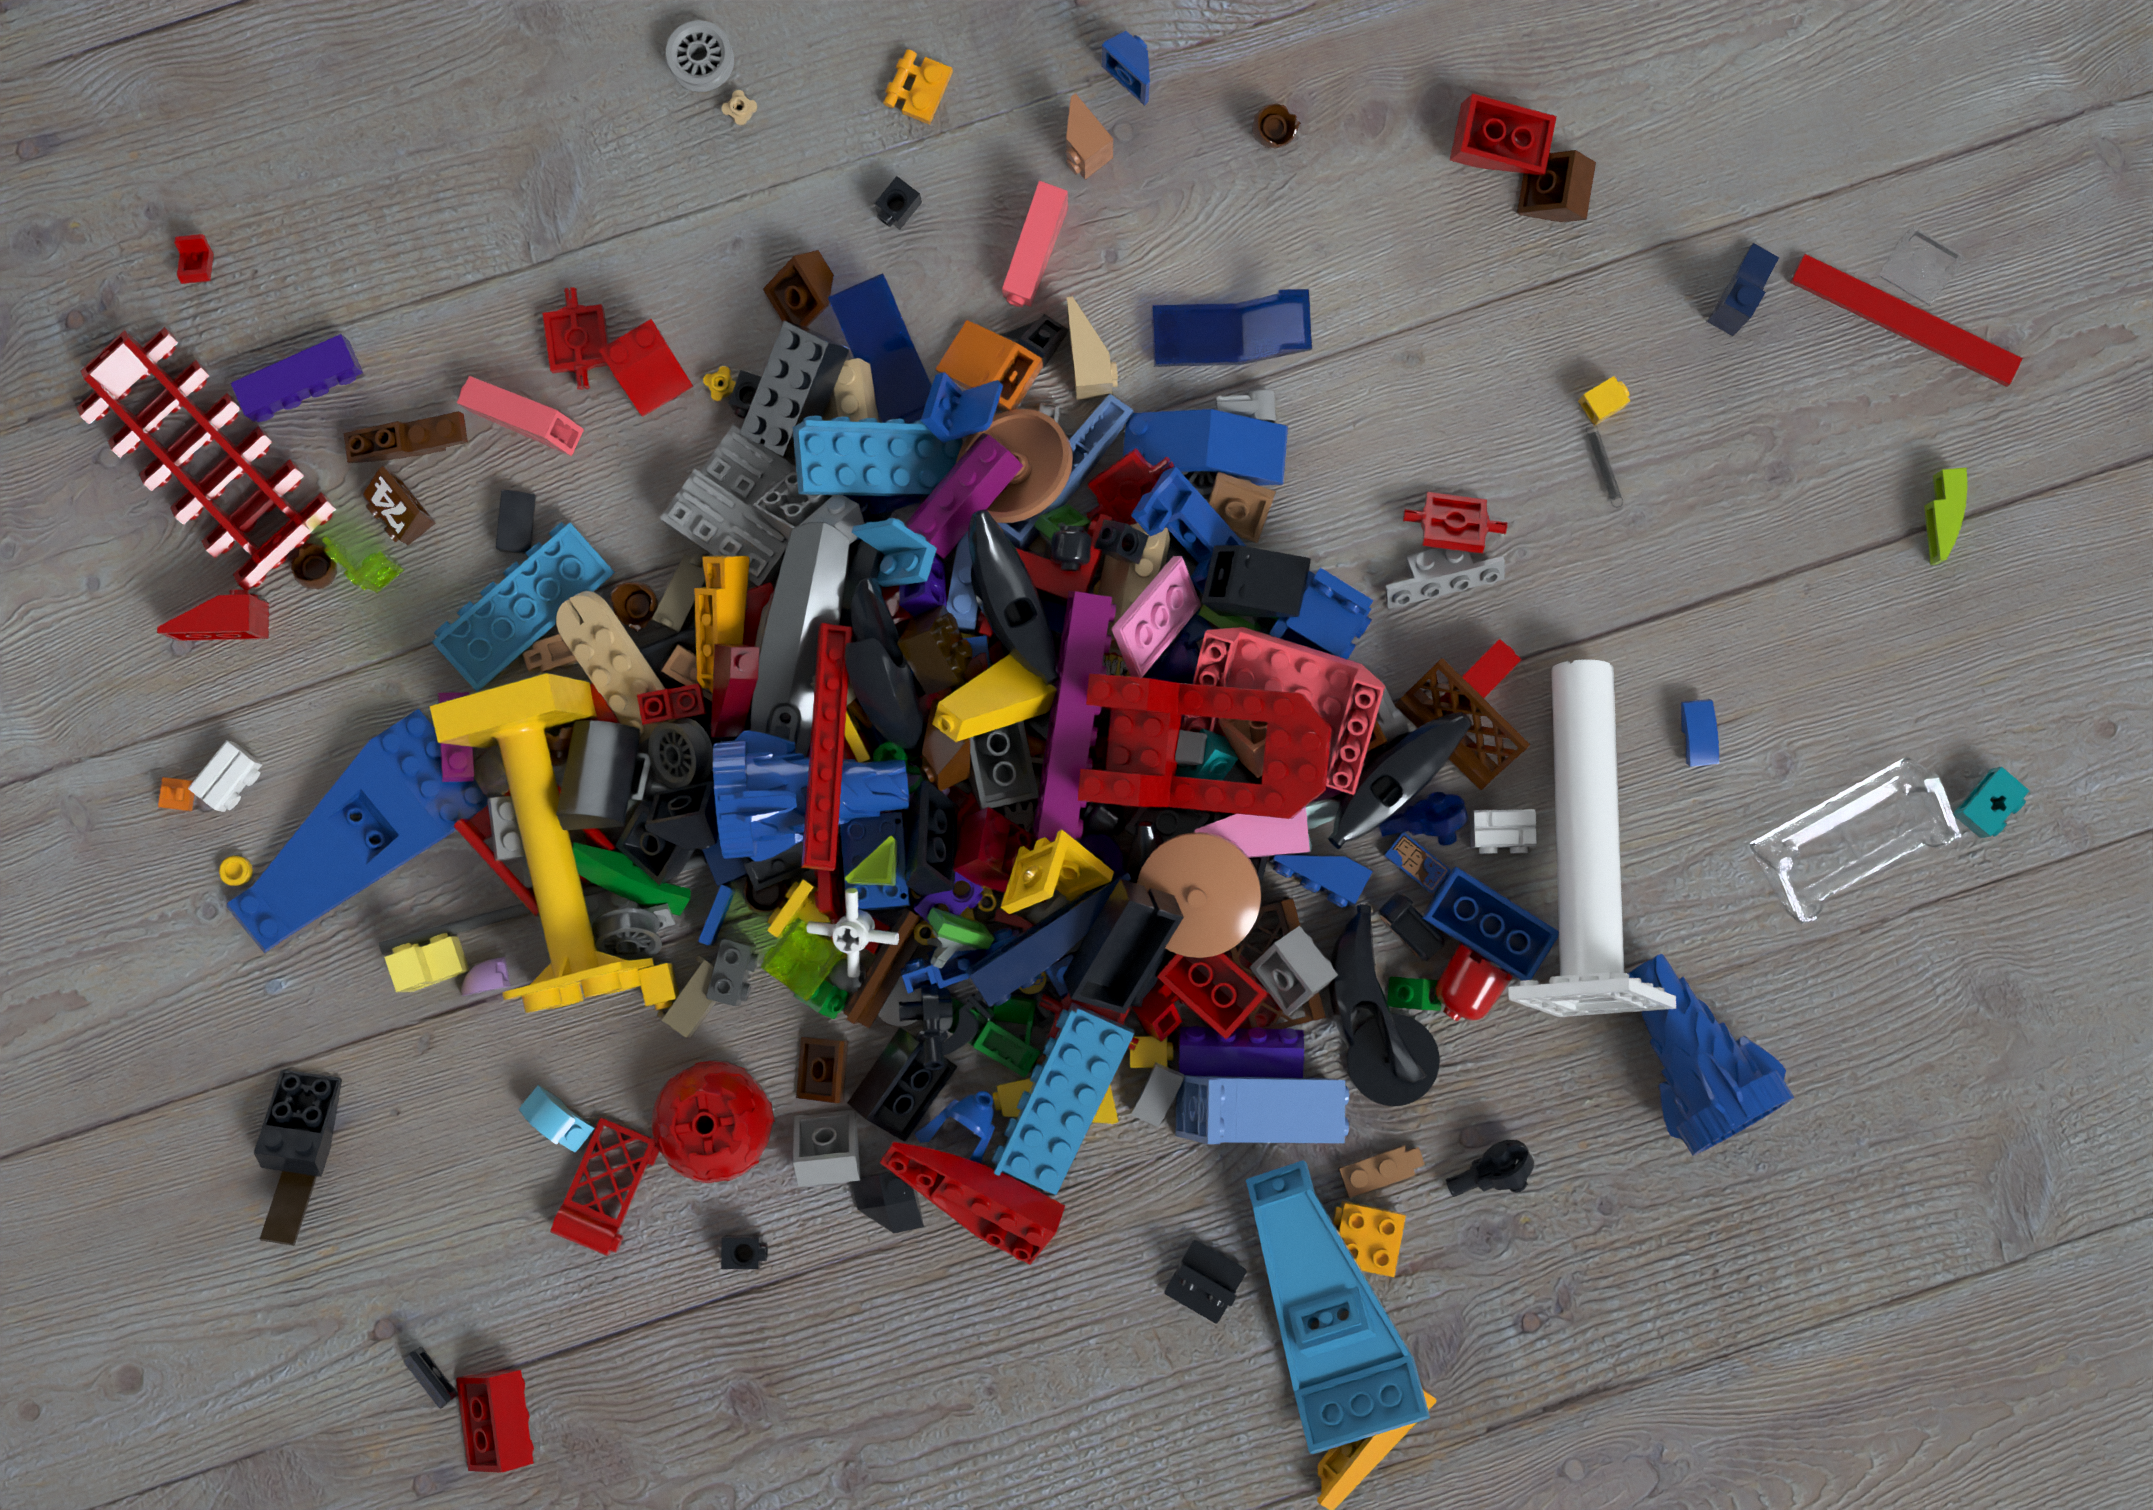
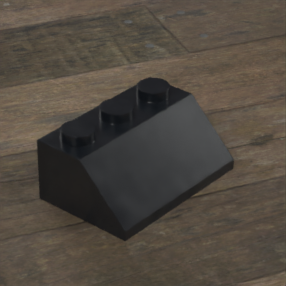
M927 780L921 781L910 800V812L907 817L909 824V835L906 842L907 868L904 873L906 885L921 896L954 890L955 871L953 867L956 857L958 805Z
M900 1027L847 1104L869 1122L906 1142L958 1066L943 1056V1068L938 1070L926 1069L924 1067L923 1044L918 1042L916 1036Z

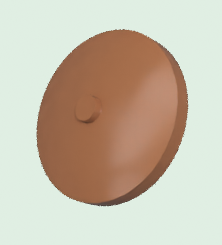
M1015 409L997 414L993 417V422L987 430L969 435L962 445L956 463L982 433H985L1008 449L1023 465L1020 471L986 509L997 523L1022 521L1046 509L1064 489L1072 469V448L1065 432L1053 418L1036 410Z
M1202 832L1186 833L1165 841L1148 857L1137 880V884L1145 886L1147 892L1152 888L1175 896L1184 918L1165 948L1179 955L1203 958L1215 956L1232 949L1247 936L1259 913L1261 886L1253 863L1236 844L1215 834Z

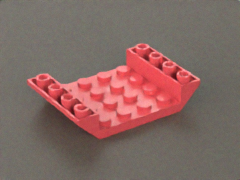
M1245 627L1206 630L1193 684L1304 694L1318 714L1331 727L1326 786L1354 795L1385 685L1360 663ZM1185 715L1182 730L1199 733L1203 728L1226 737L1219 725L1218 719L1220 718Z

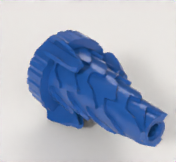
M749 730L743 731L735 741L714 743V794L719 840L724 859L750 857L754 861H763L803 841L809 757L804 758V754L796 753L795 742ZM855 759L843 760L839 824H845L854 818L880 816V811L909 809V789L905 760L864 763L855 762Z
M1663 954L1655 956L1653 959L1644 962L1627 973L1629 978H1639L1641 983H1652L1653 987L1664 988L1666 993L1676 996V1009L1641 1012L1648 1032L1652 1037L1650 1044L1665 1068L1661 1072L1667 1081L1658 1086L1667 1131L1670 1136L1682 1139L1692 1156L1739 1133L1794 1099L1793 1094L1784 1082L1786 1073L1784 1066L1773 1055L1746 1036L1735 1041L1725 1023H1718L1709 1007L1695 996L1684 976L1680 979L1678 978Z

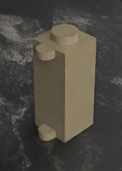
M694 553L693 557L686 554L683 555L652 618L656 623L677 633L688 629L695 615L694 588L706 587L703 556Z
M699 954L696 960L701 965L667 1013L659 1010L657 1016L664 1023L686 1038L693 1036L716 1003V1001L706 998L716 958L711 962Z

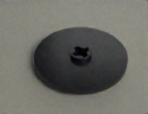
M1392 1014L1405 1044L1427 1074L1424 1080L1416 1083L1399 1079L1393 1074L1390 1063H1385L1384 1059L1388 1056L1374 1017L1354 1034L1355 1046L1348 1049L1347 1067L1351 1080L1366 1098L1375 1103L1385 1106H1403L1413 1103L1429 1091L1437 1078L1440 1057L1436 1041L1429 1030L1417 1020L1401 1014Z

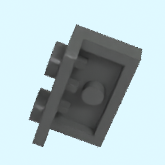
M726 939L721 941L706 995L707 999L732 1006H740L742 1001H747L751 984L747 983L749 972L755 971L759 959V954L755 953L756 947Z

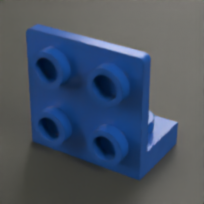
M1320 567L1304 593L1299 617H1289L1286 626L1330 654L1338 656L1373 600Z

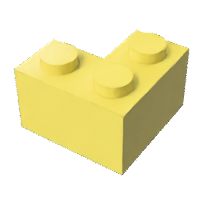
M443 933L430 938L431 944L419 947L418 943L413 945L406 943L393 948V954L384 958L396 992H414L469 972L470 970L459 937H448L447 933Z

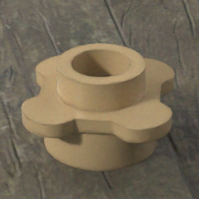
M741 90L734 91L730 101L722 105L723 114L730 115L737 125L746 124L752 114L757 111V103L746 98ZM741 105L742 109L738 110L737 106Z

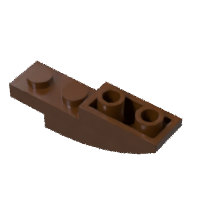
M459 411L407 423L396 421L343 433L348 463L375 462L446 451V447L468 443L464 413Z

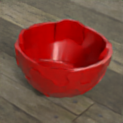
M718 1060L695 1063V1065L670 1078L659 1092L651 1118L654 1142H656L658 1150L666 1159L668 1165L679 1175L701 1183L730 1181L752 1169L759 1163V1159L769 1142L773 1122H775L772 1103L760 1084L745 1068ZM703 1115L709 1116L714 1122L713 1130L708 1134L700 1132L697 1127V1121Z

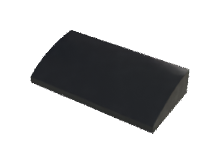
M575 721L556 812L563 830L624 826L641 735L640 729L606 721Z

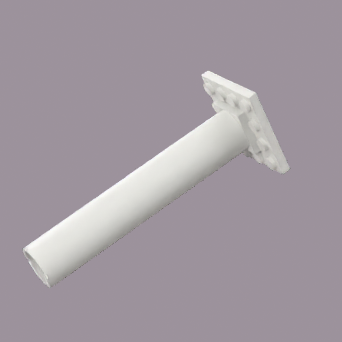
M1574 660L1571 664L1568 661L1562 662L1551 669L1560 976L1550 977L1549 984L1539 985V981L1533 980L1520 981V986L1508 987V997L1511 1001L1557 1017L1676 1009V996L1666 993L1664 988L1653 987L1652 983H1641L1639 978H1629V974L1624 973L1614 667L1608 662L1599 660Z

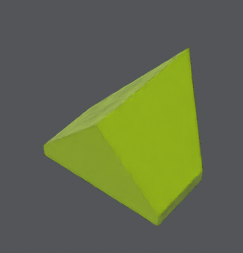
M893 836L888 837L844 879L850 884L896 886L897 840Z

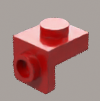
M197 234L175 237L174 243L180 253L177 277L180 283L211 281L214 254L205 235Z

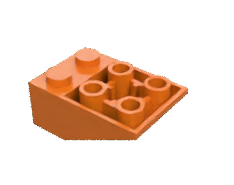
M966 320L935 371L939 373L945 372L956 384L966 390L999 380L1003 388L997 409L1005 412L1017 409L1043 368V361L1041 357L1018 343Z

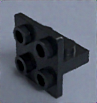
M1193 1240L1164 1292L1167 1296L1217 1324L1227 1306L1231 1307L1237 1297L1236 1290L1247 1271L1244 1267L1208 1246Z

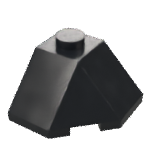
M881 1172L860 1177V1181H852L857 1210L894 1234L924 1227L917 1191L893 1172Z

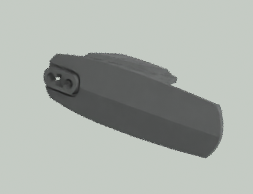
M808 522L792 528L775 590L770 594L768 603L762 608L754 643L755 647H759L758 680L750 705V731L761 732L795 742L796 753H802L804 756H806L811 743L814 689L810 684L813 682L812 677L816 675L819 626L821 623L840 625L849 538L839 529L826 522ZM782 713H789L791 719L781 721L779 716Z

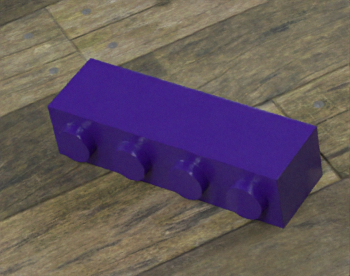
M339 334L231 382V386L244 415L254 422H263L271 419L277 411L298 407L304 399L327 394L331 387L354 382L357 379L356 376L363 374V371L350 341L342 334Z
M1199 1026L1180 1027L1179 1073L1190 1076L1303 1078L1304 1030H1294L1292 1028L1263 1029L1259 1027L1252 1029L1237 1028L1225 1039L1214 1028Z

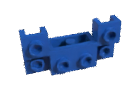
M1176 466L1162 473L1152 491L1142 496L1131 514L1150 537L1162 532L1165 527L1168 528L1173 536L1199 563L1190 578L1194 586L1202 594H1204L1214 545L1246 546Z
M1003 928L994 932V941L989 949L955 951L942 968H937L930 963L935 950L938 948L933 946V950L927 952L929 959L924 961L923 958L912 959L905 963L904 968L900 969L907 993L910 994L915 989L921 988V984L931 983L932 985L938 983L940 989L969 979L970 977L965 970L1020 935L1018 930Z

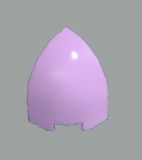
M505 957L486 960L475 965L464 978L461 987L462 996L510 987Z

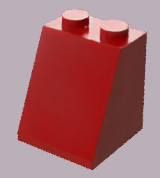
M652 319L599 349L613 375L642 417L694 387Z

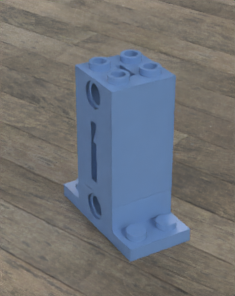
M1184 1075V1079L1176 1094L1175 1136L1204 1144H1220V1142L1345 1143V1136L1349 1132V1122L1345 1117V1105L1349 1102V1089L1345 1086V1080L1332 1078Z

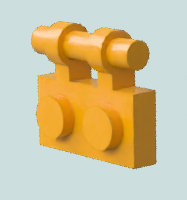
M906 49L903 58L898 60L895 67L897 72L893 81L887 85L885 90L887 95L883 104L889 108H894L897 99L905 102L902 109L904 115L930 125L951 78L953 69L927 57L924 58L921 67L913 64L917 53ZM908 76L915 78L910 91L903 88Z

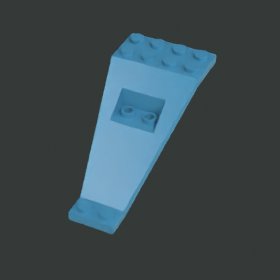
M1302 1160L1246 1179L1292 1386L1309 1452L1311 1454L1319 1453L1429 1419L1430 1415L1414 1357L1315 1194L1307 1163ZM1349 1311V1317L1346 1320H1341V1313ZM1319 1320V1327L1312 1330L1311 1324L1313 1321Z

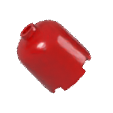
M1461 943L1437 982L1436 995L1438 1000L1445 1006L1443 1012L1452 1019L1459 1021L1462 1017L1470 1021H1477L1488 1014L1513 976L1504 969L1500 970L1490 963L1491 961Z

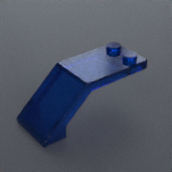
M882 273L829 296L828 300L854 359L860 358L871 366L876 406L882 422L886 423V421L891 419H904L905 424H913V422L921 420L932 384L914 347L884 274Z
M1309 289L1278 290L1277 294L1239 303L1152 305L1151 308L1154 367L1244 365L1312 350Z

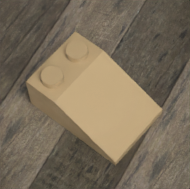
M1073 296L1067 297L1076 399L1103 398L1109 394L1112 395V387H1118L1116 362H1110L1109 351Z

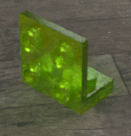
M327 535L321 539L327 545V548L324 549L326 554L335 563L339 562L345 569L347 568L344 571L346 577L355 586L359 585L364 591L370 589L375 593H379L404 571V568L395 559L382 551L367 556L362 561L361 566L342 544Z
M798 917L784 929L783 937L777 945L768 950L760 967L808 1002L830 973L833 966L843 956L844 952H841L822 935L807 933V923Z

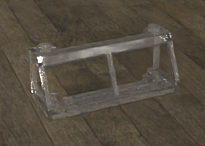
M1905 757L1749 843L1784 909L1802 925L1818 917L1823 909L1820 901L1923 844L1937 849L1944 848L1953 840L1961 837L1939 776L1909 757ZM1899 791L1907 796L1919 792L1931 812L1932 818L1862 855L1844 821ZM1936 791L1945 818L1940 815L1928 793ZM1838 825L1856 859L1795 893L1787 872L1795 868L1793 862L1801 855L1798 847ZM1769 866L1778 872L1788 897L1783 893Z

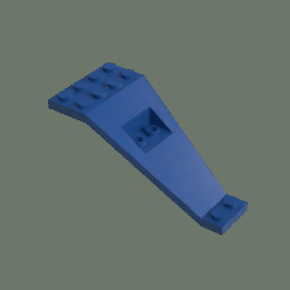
M418 708L368 741L255 884L229 901L226 907L259 948L266 953L292 934L456 831L454 824L462 818L470 820L488 805V799L492 798V796L475 776L473 781L442 782L440 743H438L435 728ZM356 814L360 816L361 820L357 822L352 821L350 816ZM377 838L380 843L373 845L369 842V839Z

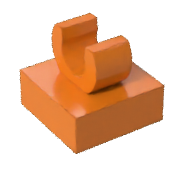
M162 777L158 807L192 811L195 794L188 787L193 781Z

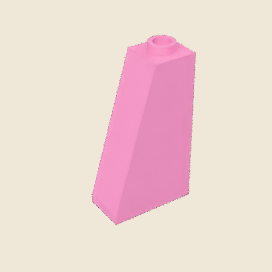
M1306 806L1293 819L1235 814L1194 831L1221 836L1236 844L1249 858L1310 852Z

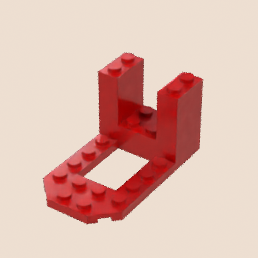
M1089 673L1086 705L1111 708L1106 770L1080 769L1077 801L1137 807H1174L1293 819L1313 799H1316L1326 791L1331 727L1302 693L1183 684L1151 678ZM1181 715L1267 722L1262 784L1176 776L1177 762L1175 755Z

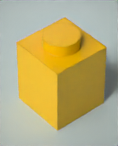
M1615 376L1583 394L1578 402L1593 425H1597L1623 409L1630 402L1628 398L1629 391L1622 381L1618 382Z
M664 963L638 970L645 1006L654 1005L656 1011L671 1007L673 1000H676L680 995L672 963Z
M1133 1036L1139 1039V1042L1134 1051L1130 1049V1068H1153L1155 1062L1167 1067V1061H1173V1042H1167V1037L1160 1042L1152 1036Z

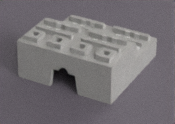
M732 425L701 471L693 470L660 519L668 528L712 556H749L748 582L755 587L769 582L773 584L779 576L788 540L753 508V504L796 467L764 447L763 444H759L740 434L741 429Z

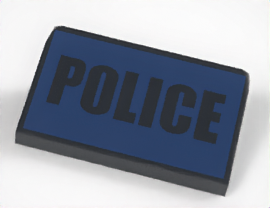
M423 1347L413 1350L404 1359L405 1365L440 1409L458 1396V1392Z

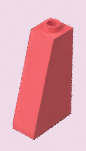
M1042 181L1038 182L1002 288L1003 297L1007 298L1006 301L1016 307H1023V305L1032 306L1068 211L1067 190Z
M471 376L468 377L466 384L461 388L457 401L459 405L473 414L570 456L573 455L584 431L582 427L556 409Z

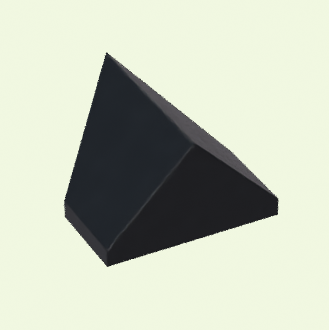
M1043 314L1034 322L1000 335L1041 357L1044 369L1069 329Z

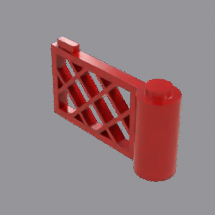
M600 1117L566 1198L555 1216L550 1232L605 1256H609L611 1251L616 1253L624 1237L619 1234L622 1223L648 1164L654 1166L660 1152L658 1147H656L654 1139ZM605 1126L615 1130L620 1143L606 1149L603 1148L600 1140ZM621 1133L626 1134L632 1138H629L624 1141ZM635 1140L647 1143L648 1147L644 1156L632 1161L626 1144ZM596 1145H598L600 1151L593 1154ZM622 1146L628 1163L612 1169L606 1153ZM602 1155L607 1172L591 1178L587 1168L590 1159ZM641 1162L636 1172L634 1164ZM630 1166L634 1176L633 1182L630 1186L620 1190L613 1173ZM585 1173L587 1180L581 1182L582 1177ZM609 1175L616 1192L599 1198L593 1182ZM589 1184L595 1201L585 1205L572 1201L577 1189ZM628 1191L624 1200L621 1193ZM616 1195L621 1204L617 1219L606 1215L601 1204L602 1201ZM597 1204L599 1211L589 1207Z

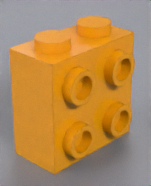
M1342 1201L1341 1207H1335L1332 1222L1337 1226L1336 1229L1360 1269L1365 1272L1395 1277L1406 1215L1401 1212Z

